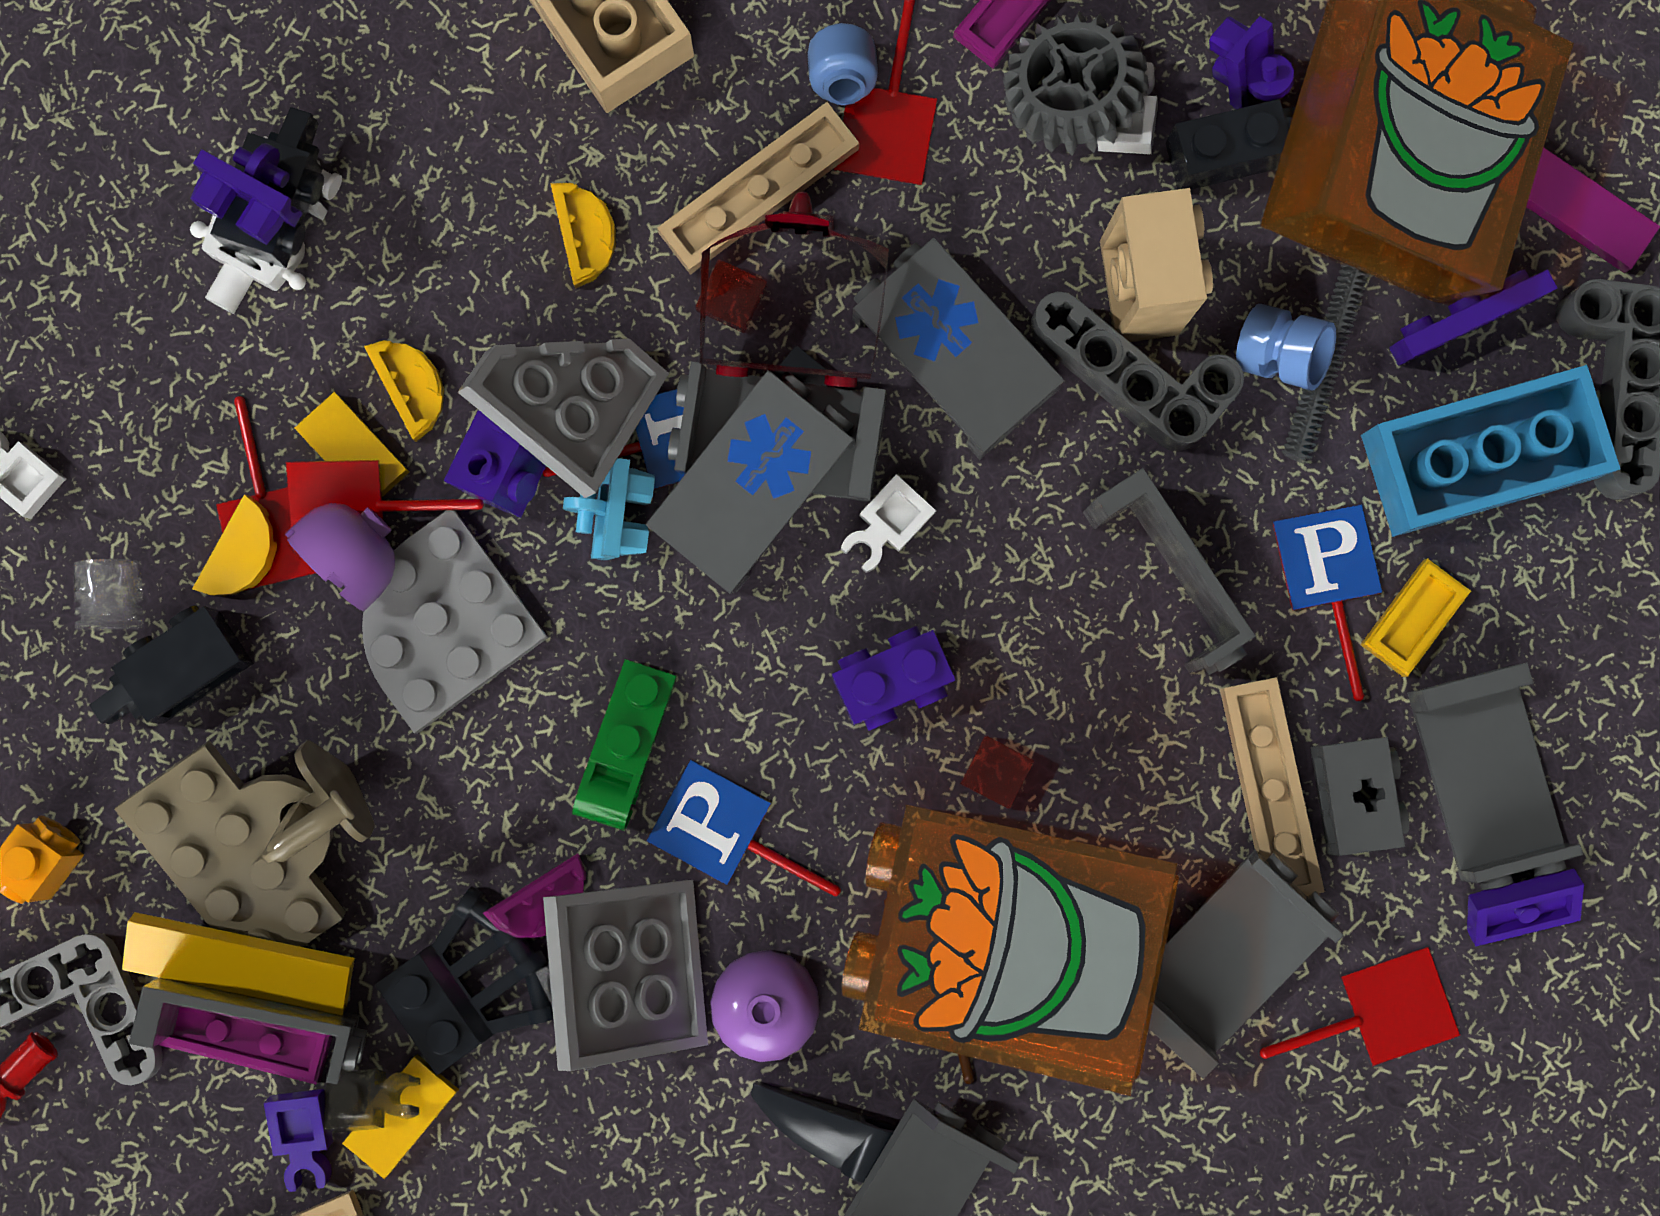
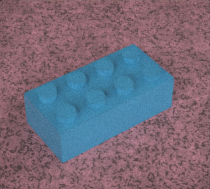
M1587 365L1383 422L1361 435L1392 537L1591 481L1620 470Z

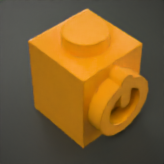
M38 816L34 823L17 824L0 847V893L20 904H23L25 901L35 902L52 899L84 856L83 853L76 849L80 843L79 838L69 829L46 816Z

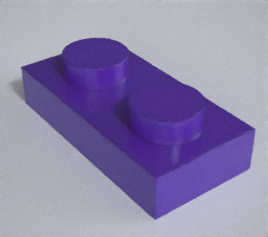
M1570 869L1469 894L1468 934L1476 947L1581 921L1584 883L1576 870Z

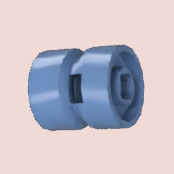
M1257 304L1250 311L1242 327L1237 344L1236 361L1241 366L1243 372L1264 378H1273L1279 373L1282 383L1307 390H1315L1323 381L1331 364L1336 344V327L1333 322L1307 315H1300L1293 321L1291 312L1265 304Z

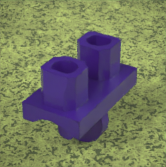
M1229 16L1210 37V50L1219 55L1212 67L1213 78L1228 87L1230 105L1235 109L1248 107L1251 94L1263 101H1273L1283 98L1290 92L1294 85V69L1291 62L1285 57L1274 54L1273 24L1259 16L1251 27L1248 28Z
M268 143L261 144L253 153L242 147L235 151L233 161L245 168L244 172L202 149L193 162L202 174L196 183L190 200L199 208L220 219L223 218L236 195L248 201L249 203L237 221L236 226L266 245L279 231L284 222L295 227L303 214L300 210L291 206V199L267 186L270 181L283 188L290 178L288 172L277 167L280 159L279 149Z

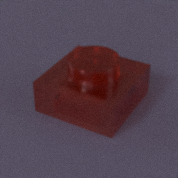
M718 259L708 279L706 316L745 333L767 288V281ZM701 295L695 306L696 311L699 313L701 310Z
M985 735L959 784L1006 809H1010L1034 760Z

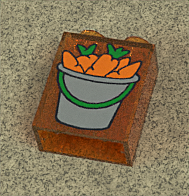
M1328 0L1260 226L1433 302L1441 303L1502 290L1574 43L1534 24L1537 10L1527 0Z
M906 805L902 826L881 822L873 836L866 867V886L887 891L888 893L879 935L857 931L853 937L843 972L842 995L847 998L864 1001L858 1030L1131 1096L1139 1081L1182 865Z

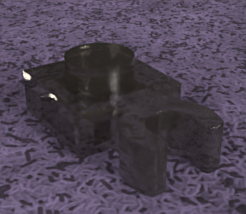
M379 1069L346 1072L338 1084L326 1083L324 1130L340 1133L384 1128L385 1112L404 1119H410L419 1115V1107L401 1104L400 1095L406 1087L420 1085V1078L400 1072L392 1074L386 1079V1072Z

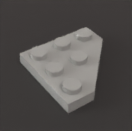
M611 339L606 343L584 344L583 341L543 343L540 346L516 347L515 344L495 345L484 352L458 393L579 494L587 498L598 491L669 373L631 339Z

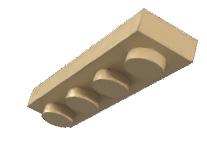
M826 102L657 227L658 233L691 275L701 267L703 251L724 237L739 230L756 226L764 221L765 215H772L792 200L797 192H803L858 151L859 142L830 104ZM742 236L726 240L711 247L710 260Z
M1277 677L1220 689L1254 848L1266 859L1272 853H1275L1298 875L1292 883L1306 896L1311 895L1314 891L1318 893L1325 892Z

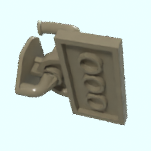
M209 740L121 801L114 810L210 928L303 947L341 921L346 913L314 872L327 855L334 836L333 828L340 823L344 830L358 842L368 839L375 828L374 820L356 778L344 762L314 742L307 740L299 746L294 755L297 767L306 781L282 774L263 775L243 783ZM293 802L292 807L285 815V806Z

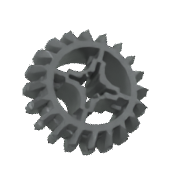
M1078 11L1074 22L1065 23L1057 14L1054 21L1055 27L1046 29L1037 23L1035 30L1036 39L1021 37L1019 44L1020 53L1009 54L1008 66L1010 71L1004 73L1003 78L1006 91L1004 100L1007 110L1011 111L1014 125L1019 131H1026L1027 139L1032 144L1044 140L1045 148L1052 153L1061 143H1064L1066 151L1073 156L1077 145L1086 143L1088 149L1094 153L1097 148V138L1103 136L1114 144L1117 138L1116 127L1131 130L1133 124L1132 114L1142 113L1144 107L1143 95L1147 94L1149 89L1148 76L1145 74V71H1147L1146 58L1142 55V52H1139L1138 42L1134 35L1125 36L1124 28L1120 25L1119 21L1107 27L1106 19L1100 13L1091 23H1086L1085 16ZM1053 67L1052 73L1042 80L1043 86L1036 89L1043 75ZM1118 75L1111 90L1099 101V93L1109 87V80Z

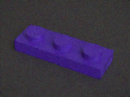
M1524 269L1496 283L1495 286L1499 293L1481 300L1478 292L1473 293L1449 305L1448 309L1451 316L1434 323L1431 316L1427 315L1401 328L1400 331L1404 338L1389 347L1397 365L1400 366L1537 301L1558 289L1549 270L1547 269L1529 278Z

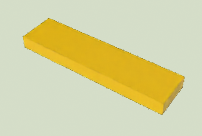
M134 912L127 923L122 970L343 1015L348 1003L355 958Z

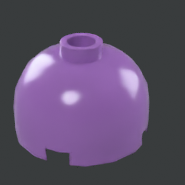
M329 503L311 510L285 533V536L288 537L287 541L325 582L329 579L339 588L343 585L345 586L339 594L359 610L365 611L380 597L391 582L395 570V555L385 536L392 529L369 507L360 514L346 504Z
M772 950L748 953L731 962L717 979L710 1001L712 1024L722 1042L740 1057L757 1062L782 1060L800 1050L814 1033L820 1012L818 990L808 970L793 957Z

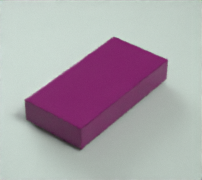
M980 0L955 29L953 38L994 69L1051 0Z

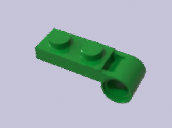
M625 659L573 805V815L622 831L626 830L633 810H630L631 805L636 804L640 783L676 683L675 675Z

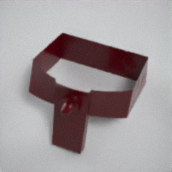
M797 192L791 202L789 211L765 215V223L739 230L720 239L702 252L699 363L716 365L715 374L730 377H748L749 368L825 375L824 384L837 387H857L858 378L871 379L883 315L889 249L870 240L834 232L835 216L813 214L812 203L808 193ZM781 224L809 229L807 233L801 232V229H795V234L809 235L813 231L823 232V237L839 236L857 243L871 253L886 269L871 374L703 358L710 248L726 240L770 228L771 232L778 233L794 229L781 228Z

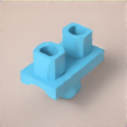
M617 458L599 487L598 499H596V493L587 498H584L581 494L580 497H564L563 510L578 513L577 533L592 534L593 517L596 515L591 559L610 560L618 558L619 555L646 553L649 535L646 524L625 522L623 519L625 502L641 505L651 503L655 476L638 469L629 468L630 460Z

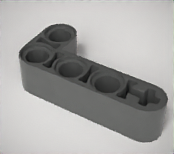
M1604 279L1589 280L1566 294L1559 301L1556 309V319L1560 328L1568 335L1577 338L1606 341L1600 406L1619 466L1623 465L1625 472L1632 473L1633 480L1630 481L1629 474L1622 473L1620 468V470L1594 479V484L1598 491L1606 498L1624 500L1652 489L1660 477V288L1652 285ZM1581 298L1593 304L1596 311L1595 320L1583 314L1580 308ZM1635 305L1645 310L1648 316V326L1642 325L1637 321L1634 315ZM1630 357L1635 358L1641 363L1644 372L1642 379L1632 374L1629 368ZM1625 409L1632 411L1636 415L1639 424L1637 432L1628 428L1624 422L1623 414Z
M1054 292L1045 296L1038 304L1031 319L1030 330L1032 336L1043 349L1159 445L1169 451L1180 452L1193 446L1206 434L1243 387L1244 374L1241 366L1235 359L1220 354L1207 357L1181 385L1081 301L1066 292ZM1060 312L1067 318L1064 325L1058 326L1055 330L1049 328L1047 325L1049 318L1057 316ZM1082 328L1086 332L1080 338L1075 349L1069 346V343L1073 336H1076L1079 329ZM1093 344L1106 348L1111 357L1110 365L1097 367L1091 364L1086 358L1085 348ZM1207 372L1219 374L1225 380L1227 386L1226 393L1214 395L1208 392L1204 387L1203 374ZM1133 378L1146 381L1152 391L1151 400L1143 402L1133 399L1128 393L1127 381ZM1180 412L1187 415L1193 425L1192 434L1180 436L1174 433L1168 422L1169 414Z

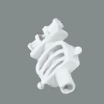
M322 170L321 174L324 176L323 197L331 200L335 197L341 186L342 176L337 173L330 174ZM317 202L315 205L310 204L307 212L323 220L328 211L320 202ZM212 216L209 226H206L201 221L192 223L190 227L191 234L196 238L205 237L202 249L211 258L224 264L205 296L213 304L234 314L253 280L273 291L280 289L286 280L295 290H301L305 287V277L300 273L294 272L304 258V242L299 253L291 255L287 268H283L277 265L272 266L263 260L225 248L210 234L216 219L215 216ZM258 264L261 267V270H257L253 268V266H257Z

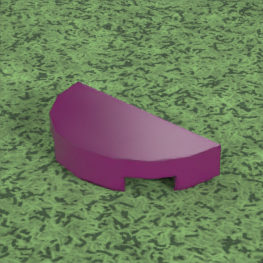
M579 853L483 912V914L497 929L516 938H539L545 936L546 925L543 897L583 893L586 872Z

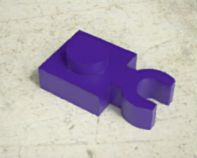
M317 1089L270 1095L264 1102L272 1153L273 1156L289 1154L290 1164L284 1173L286 1188L289 1192H295L301 1186V1169H308L313 1172L316 1178L317 1189L324 1188L331 1179L332 1167L327 1157L319 1151L327 1150L334 1142L325 1090Z

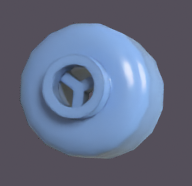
M838 23L829 25L814 35L810 40L808 48L809 80L813 91L822 99L836 105H849L864 98L873 90L878 77L877 54L874 40L865 29L853 24Z

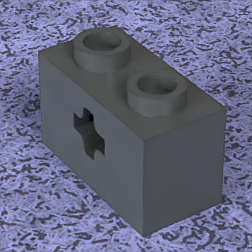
M1388 737L1310 747L1327 854L1342 856L1405 847L1403 834L1409 832V817L1404 802L1398 801L1395 780L1400 778V760L1396 749L1389 747ZM1362 788L1371 790L1372 799H1367L1363 803L1354 802L1353 792H1357Z

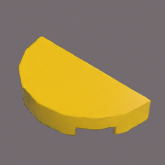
M550 183L573 285L576 289L594 281L609 266L616 248L615 224L606 204L601 199L599 200L592 192L579 188L578 185L573 183Z
M383 340L364 346L409 434L417 442L432 430L442 412L444 387L439 371L422 351L407 344Z
M245 494L242 497L195 582L193 590L217 597L234 595L258 585L271 569L277 550V543L273 541V527L268 519L269 514L267 510L253 497Z

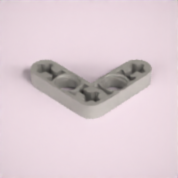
M100 933L77 936L0 972V995L12 991L16 1000L0 1006V1028L6 1027L74 994L107 1071L114 1080L124 1085L139 1084L157 1074L162 1066L163 1052L160 1045L151 1049L130 1044L134 1051L143 1049L147 1056V1059L140 1063L142 1072L139 1073L135 1066L126 1068L123 1064L122 1059L130 1054L125 1039L122 1038L114 1043L112 1042L110 1034L127 1030L134 1024L140 998L128 971L122 970L123 959L117 946L108 936ZM85 944L89 950L99 948L102 958L95 962L97 972L92 967H85L69 974L67 973L63 964L71 963L85 955ZM60 954H61V962L57 959V956L60 955ZM37 966L46 968L53 975V989L44 998L32 994L27 984L28 975ZM69 979L73 981L71 986H69ZM109 992L120 995L126 1003V1015L118 1024L107 1022L100 1014V1002ZM19 1003L22 1005L21 1010H19ZM131 1034L128 1035V1036H126L127 1039H128V1042H129V1040H130Z

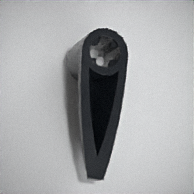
M758 1081L753 1083L752 1098L781 1132L810 1154L840 1169L841 1173L861 1183H864L897 1127L889 1122Z

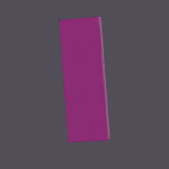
M1531 138L1524 154L1502 178L1498 187L1624 274L1633 268L1660 228L1658 224Z
M180 1006L174 1033L158 1045L317 1085L321 1082L332 1036Z

